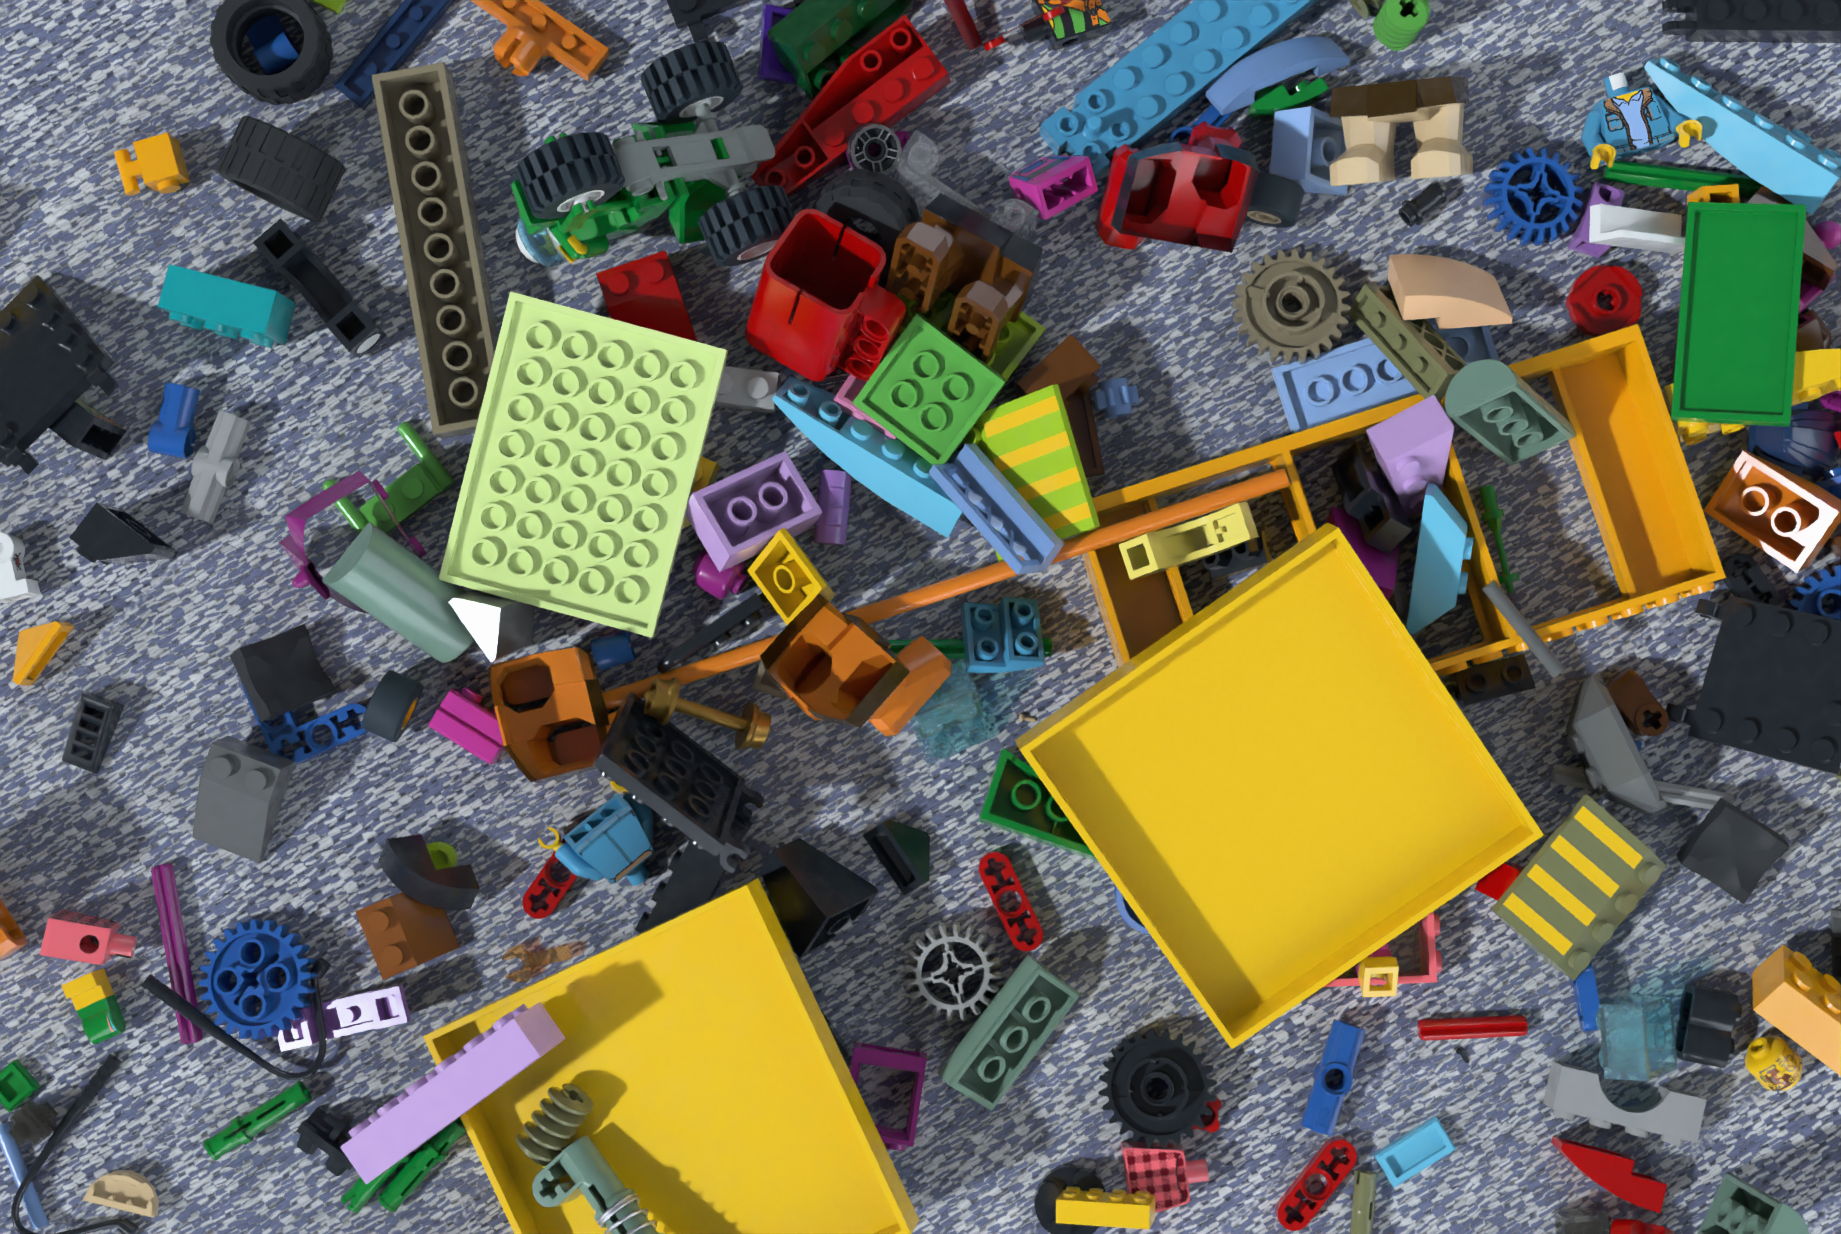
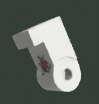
M0 532V603L7 604L41 595L38 581L26 578L22 561L25 554L23 542L16 536Z

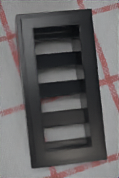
M82 693L76 708L62 761L97 774L124 705L93 693ZM92 709L104 712V718L101 719L91 715ZM87 721L101 726L99 733L85 728ZM85 735L97 740L96 745L93 746L80 741L81 736ZM79 748L92 753V759L88 760L75 755L76 749Z

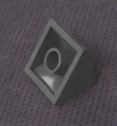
M478 590L459 595L449 601L490 662L518 652L532 644L535 606Z

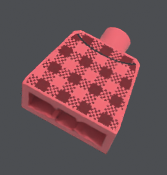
M62 909L48 918L40 955L103 965L112 958V955L131 959L135 951L137 937L119 934L120 922ZM90 935L98 939L99 946L91 941Z
M1121 1142L1127 1194L1147 1191L1150 1195H1155V1213L1189 1203L1190 1193L1188 1184L1209 1181L1206 1159L1185 1161L1184 1150L1181 1145L1167 1143L1166 1148L1163 1149L1160 1143H1152L1151 1147L1147 1148L1146 1142Z

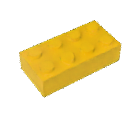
M1067 1187L1056 1199V1223L1150 1229L1155 1220L1156 1196L1150 1195L1147 1191L1126 1194L1125 1190H1112V1193L1103 1192V1189L1100 1188L1080 1191L1079 1187Z

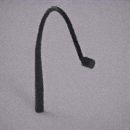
M319 958L310 969V972L318 974V977L311 979V986L317 989L312 994L319 1035V1050L311 1068L300 1073H290L281 1070L261 1058L233 1036L227 1034L221 1027L216 1026L212 1020L190 1002L184 1000L185 998L160 982L152 974L141 985L206 1033L278 1077L287 1080L307 1079L315 1074L322 1065L326 1054L327 1040L318 978L322 979L331 967L330 963L323 958Z
M109 1054L102 1066L99 1067L96 1074L90 1079L89 1084L84 1087V1090H82L62 1118L18 1188L12 1203L11 1218L13 1227L19 1234H38L28 1230L21 1224L19 1206L23 1195L52 1151L98 1095V1092H100L112 1076L111 1074L121 1064V1060L114 1055ZM128 1218L124 1220L113 1219L54 1234H87L112 1227H117V1231L121 1234H135L139 1227Z

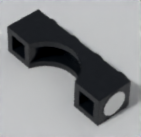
M281 218L253 242L275 269L310 303L320 315L326 327L348 352L360 359L387 335L293 227Z

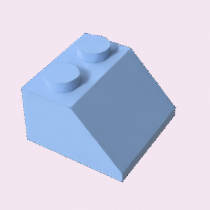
M1311 106L1276 111L1272 129L1273 141L1269 173L1295 181L1301 185L1304 192L1347 195L1348 185L1331 186L1330 165L1346 151L1342 120L1338 117H1330V114Z

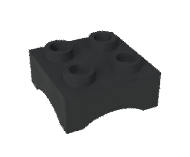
M305 624L271 638L241 647L230 655L261 723L320 700L335 691L331 679L325 673L315 655L310 634Z
M1720 798L1677 853V857L1682 866L1708 879L1744 904L1763 874L1783 855L1789 845L1783 836L1728 801Z

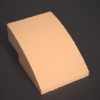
M1419 254L1390 255L1388 282L1403 320L1434 318L1438 330L1512 324L1513 317L1495 276L1468 263L1445 257Z

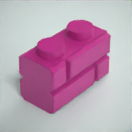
M466 686L463 687L462 691L451 688L428 726L490 765L496 764L505 747L495 708L491 710L480 702L483 697Z

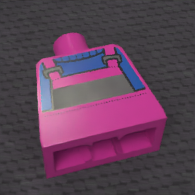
M1046 156L1021 170L1015 171L1009 177L1010 186L1019 211L1044 220L1098 191L1088 156Z

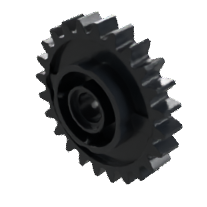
M1153 1027L1149 1029L1147 1038H1144L1139 1031H1136L1134 1043L1124 1037L1122 1039L1123 1051L1114 1047L1111 1049L1113 1056L1116 1058L1115 1061L1105 1060L1103 1062V1065L1110 1070V1073L1099 1076V1079L1108 1085L1107 1088L1099 1091V1095L1109 1098V1101L1102 1106V1109L1114 1111V1115L1109 1120L1110 1124L1118 1121L1122 1122L1119 1134L1123 1135L1129 1130L1132 1131L1133 1143H1136L1141 1136L1145 1137L1147 1148L1151 1147L1154 1139L1159 1140L1163 1149L1166 1148L1168 1138H1172L1177 1145H1180L1182 1133H1185L1192 1139L1194 1137L1193 1125L1201 1128L1205 1127V1123L1200 1116L1202 1114L1212 1115L1213 1113L1212 1109L1206 1105V1102L1217 1100V1096L1208 1091V1088L1217 1085V1080L1207 1078V1074L1214 1067L1213 1065L1204 1066L1202 1064V1060L1207 1053L1195 1054L1193 1052L1196 1041L1184 1045L1183 1033H1180L1175 1039H1171L1169 1028L1164 1030L1161 1037L1157 1036ZM1155 1077L1164 1079L1168 1084L1167 1095L1161 1098L1152 1096L1148 1091L1150 1079Z

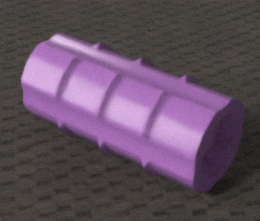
M820 470L817 504L822 510V514L814 524V543L846 546L847 529L849 528L848 516L851 510L849 508L850 494L852 493V476L846 471Z

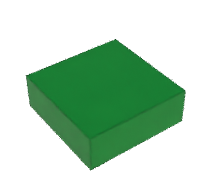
M18 1059L12 1061L0 1072V1103L9 1113L14 1111L41 1087Z

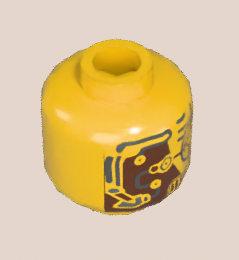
M1775 1035L1759 1037L1748 1046L1744 1060L1745 1067L1765 1089L1784 1091L1798 1083L1802 1075V1059L1782 1037Z

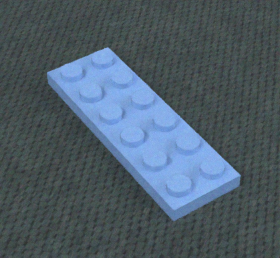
M1434 318L1426 319L1467 364L1482 359L1500 361L1488 326L1438 330ZM1370 338L1332 349L1330 352H1322L1317 360L1311 356L1306 357L1302 365L1297 360L1289 363V365L1284 364L1271 370L1292 434L1420 394Z

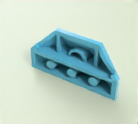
M1430 483L1427 484L1407 619L1406 629L1410 635H1414L1454 608L1458 594L1466 593L1468 572H1461L1463 559H1471L1474 540L1472 537H1466L1468 523L1436 484Z

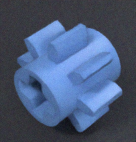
M1115 378L1100 382L1101 391L1094 392L1095 394H1093L1096 411L1104 410L1106 419L1132 415V406L1139 403L1137 385L1128 387L1127 378Z

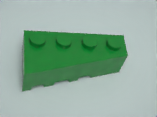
M1003 748L1000 752L978 822L1099 862L1031 765L1021 761L1014 754Z

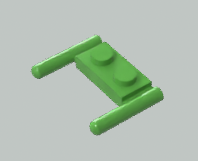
M409 422L400 423L397 431L421 462L414 465L384 488L389 496L384 502L399 525L455 483ZM333 479L326 480L322 486L323 490L336 484V481ZM376 495L362 505L359 510H357L347 496L334 503L358 535L369 522L387 535L397 528Z

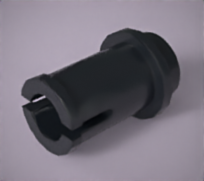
M1431 183L1412 200H1404L1398 213L1408 226L1421 225L1426 215L1440 204L1446 202V195L1439 185Z

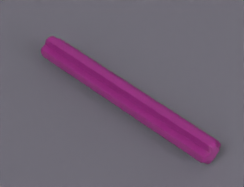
M170 863L156 865L151 868L171 989L198 1009L174 868ZM175 1010L181 1043L193 1044L203 1039L202 1029Z

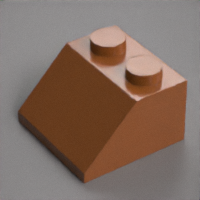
M404 892L355 911L383 980L460 947L445 909L423 904Z

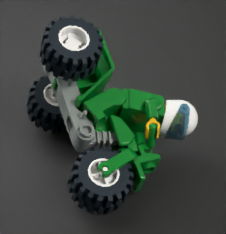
M704 41L680 47L658 58L645 69L640 80L657 119L656 122L631 123L635 134L616 139L612 145L608 136L601 132H582L568 136L566 133H561L559 138L550 136L544 141V145L529 153L516 166V173L519 179L511 183V188L519 209L516 228L517 244L526 258L546 267H557L564 263V259H567L569 263H573L579 258L587 259L603 255L609 248L608 240L639 230V227L659 217L666 209H668L670 214L669 220L679 244L705 240L715 265L737 266L767 256L795 217L784 187L760 186L745 190V184L739 182V178L742 175L751 174L757 169L756 162L771 160L775 156V149L767 130L762 125L718 130L715 122L718 120L715 112L729 105L743 90L727 46L723 42Z

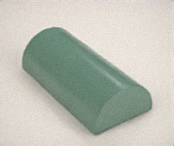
M1482 359L1466 365L1453 377L1447 388L1445 408L1448 417L1509 466L1576 436L1575 430L1567 418L1506 364L1498 360Z
M371 522L365 526L322 580L332 589L441 663L457 658L474 640L449 603L452 598L468 592L459 585L441 581L438 570Z
M1027 954L939 1069V1076L949 1086L992 1111L1081 994L1043 963Z
M1728 1172L1725 1173L1697 1234H1809V1230L1804 1219L1793 1208Z

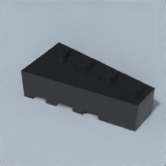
M735 813L729 835L736 840L742 841L753 823L742 820ZM685 834L684 838L689 840L684 852L678 849L667 868L673 873L667 883L663 880L659 883L651 900L656 902V905L651 913L644 912L635 931L641 933L711 900L720 885L721 876L726 872L720 864L719 853L715 857L707 850L697 848ZM730 854L729 856L734 859L736 854Z

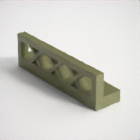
M1364 284L1351 305L1349 316L1424 399L1435 395L1440 403L1453 377L1468 364L1425 319L1403 320L1390 286Z

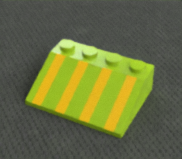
M1058 384L987 410L982 414L962 441L963 444L975 443L1061 541L1085 534L1100 527ZM996 551L998 561H1003L1004 559Z

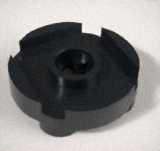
M1074 1164L1060 1165L1048 1171L1041 1179L1034 1197L1035 1212L1040 1224L1051 1234H1093L1100 1226L1056 1223V1199L1067 1187H1079L1080 1191L1100 1188L1103 1189V1192H1106L1099 1177L1088 1169Z

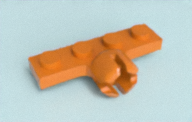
M470 0L507 26V30L493 46L494 57L505 69H508L513 64L515 68L511 73L516 76H528L541 58L550 56L589 82L610 55L608 47L539 0Z

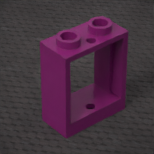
M855 1042L850 1073L856 1086L858 1084L861 1063L915 1072L906 1130L875 1125L885 1148L903 1151L906 1146L913 1147L927 1053Z

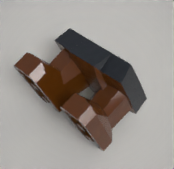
M940 193L924 208L921 222L906 225L897 237L885 290L895 296L902 293L906 298L918 302L914 311L916 313L928 312L944 290L955 295L956 299L946 334L987 365L993 357L1002 328L1008 321L1015 323L1030 302L1038 278L1043 249Z

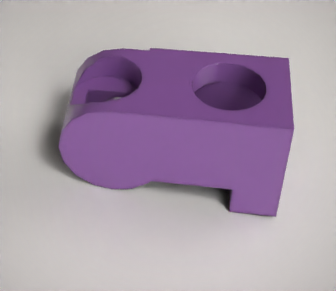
M1597 181L1592 184L1586 196L1576 231L1570 240L1569 249L1599 258L1611 247L1610 245L1589 243L1590 206L1606 204L1621 207L1624 190Z

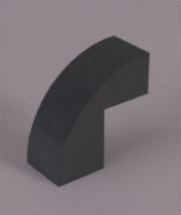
M422 834L387 839L378 860L386 876L397 888L411 898L432 907L448 910L471 909L480 889L470 864L435 869Z

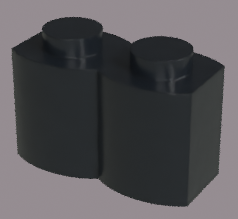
M1686 984L1681 998L1679 1021L1676 1026L1672 1055L1684 1061L1725 1068L1727 1061L1732 1059L1735 1051L1732 1030L1734 1024L1740 1021L1742 1015V1006L1738 1002V995L1728 991Z

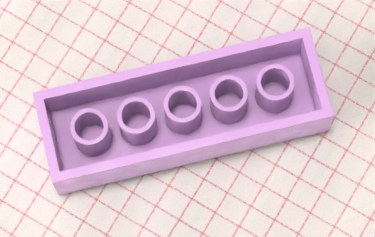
M541 1002L529 1009L525 1004H522L496 1021L483 1034H479L465 1044L459 1052L437 1065L428 1075L423 1076L406 1088V1091L397 1098H393L379 1108L377 1113L352 1128L348 1132L352 1138L340 1148L365 1184H368L566 1038Z

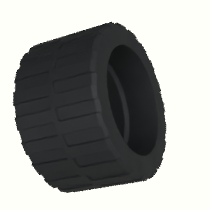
M225 0L217 8L215 18L211 22L210 46L213 49V57L216 63L235 85L247 95H251L260 102L280 105L285 103L293 104L300 99H306L323 84V80L330 72L331 60H333L331 35L327 31V26L323 19L307 0ZM283 14L292 16L300 23L304 31L303 48L297 60L286 70L273 75H257L250 71L243 63L241 53L243 39L249 28L261 18L269 15Z
M243 116L217 168L218 174L229 182L277 207L313 222H320L346 170L339 160L318 147L285 130L250 116Z

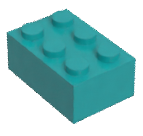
M169 264L157 307L169 312L168 319L180 322L182 326L200 331L203 330L204 326L206 329L215 331L217 335L235 340L238 339L240 334L241 338L251 340L250 343L272 349L274 343L286 344L296 303L274 290Z

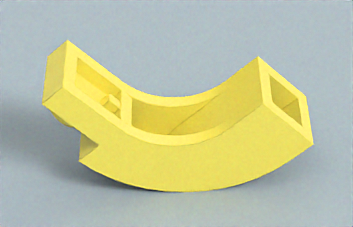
M1245 501L1175 527L1141 535L1119 544V548L1129 578L1132 580L1223 552L1257 538L1259 535L1248 502Z

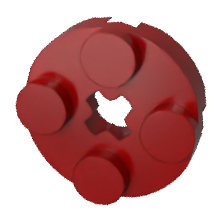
M1598 265L1589 268L1574 280L1566 297V307L1568 308L1571 320L1579 330L1587 335L1598 337L1632 326L1637 322L1642 308L1640 309V297L1643 296L1642 288L1635 276L1623 267ZM1599 293L1602 296L1607 294L1612 296L1613 299L1610 301L1612 309L1610 311L1606 308L1601 309L1597 305L1599 301L1597 295Z

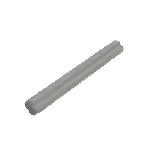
M1560 764L1553 766L1551 782L1595 790L1586 782L1583 773L1584 768ZM1654 780L1664 802L1711 810L1720 798H1723L1732 805L1734 802V796L1731 793Z

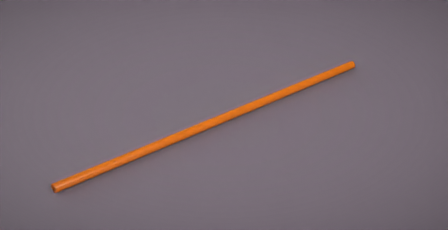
M1283 468L1062 541L1064 543L1063 547L1051 564L1289 487L1290 484L1286 471ZM1003 560L846 612V614L860 617L867 624H871L1018 575ZM778 635L603 692L606 710L619 707L630 692L640 699L645 698L644 694L649 690L655 678L666 681L677 678L680 681V686L759 661L761 660L760 655Z

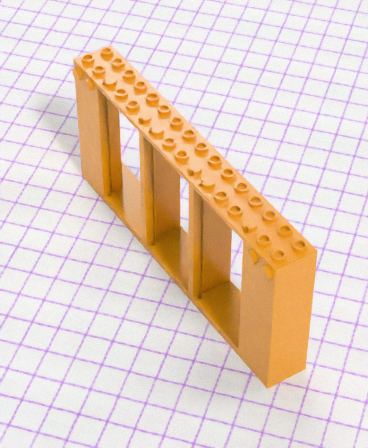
M1632 325L1507 365L1525 382L1547 375L1558 411L1572 424L1576 436L1569 439V443L1621 592V597L1531 626L1544 642L1573 635L1572 627L1576 626L1578 632L1610 623L1608 615L1611 616L1613 621L1645 611L1643 604H1645L1646 609L1679 601L1678 593H1680L1681 598L1716 589L1714 581L1724 579L1726 576L1639 325ZM1420 394L1413 395L1094 497L1092 500L1100 527L1091 531L1158 510L1157 499L1271 464L1273 471L1283 468L1286 471L1290 486L1280 489L1297 543H1299L1316 531L1317 528L1293 456L1367 433V429L1423 401L1424 398ZM1445 396L1440 402L1442 408H1445ZM1452 441L1441 492L1468 523L1466 537L1474 538L1471 559H1463L1461 572H1468L1466 589L1483 640L1478 644L1428 659L1427 661L1433 670L1437 671L1438 676L1467 669L1466 661L1472 660L1473 665L1504 657L1502 649L1505 648L1508 654L1529 649L1482 590L1484 586L1493 580L1500 588L1501 586ZM1136 537L1082 554L1118 668L1194 616L1178 567L1130 580L1119 544Z

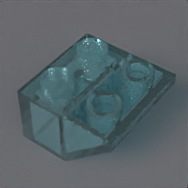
M964 660L951 665V675L910 719L928 765L995 737L970 673H966Z

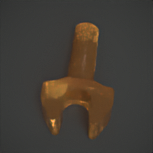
M523 944L515 945L501 958L502 960L519 958L523 962V967L520 971L510 972L505 977L515 982L528 981L531 979V972L535 967L572 959L570 945L535 953L526 950Z

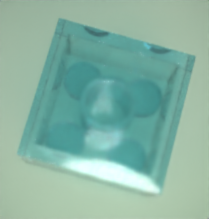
M1632 993L1598 1004L1599 1010L1596 1014L1597 1028L1601 1031L1602 1047L1599 1051V1062L1601 1067L1604 1068V1079L1650 1081L1678 1069L1672 995Z

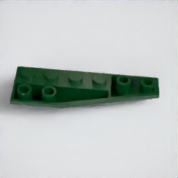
M805 0L768 30L767 34L779 62L791 73L796 83L809 99L813 101L849 56L904 16L917 0Z

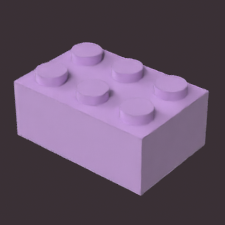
M784 451L692 493L688 500L686 517L718 571L722 572L760 554L782 528H785L793 537L810 530L822 514V510L788 454Z

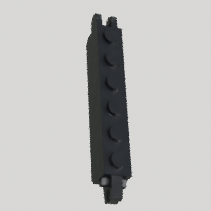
M1841 0L1662 1L1663 12L1685 13V21L1673 20L1662 24L1663 34L1685 35V40L1689 42L1841 43Z

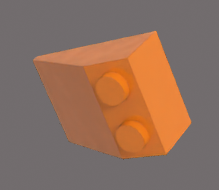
M1746 450L1742 451L1703 510L1796 573L1812 564L1841 522V500L1820 486Z

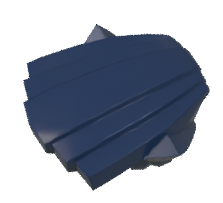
M1809 401L1792 406L1789 427L1750 425L1748 452L1802 477L1803 473H1806L1816 479L1824 477L1823 472L1834 467L1835 458L1839 456L1840 447L1834 436V433L1837 432V423L1833 422V413L1809 409Z

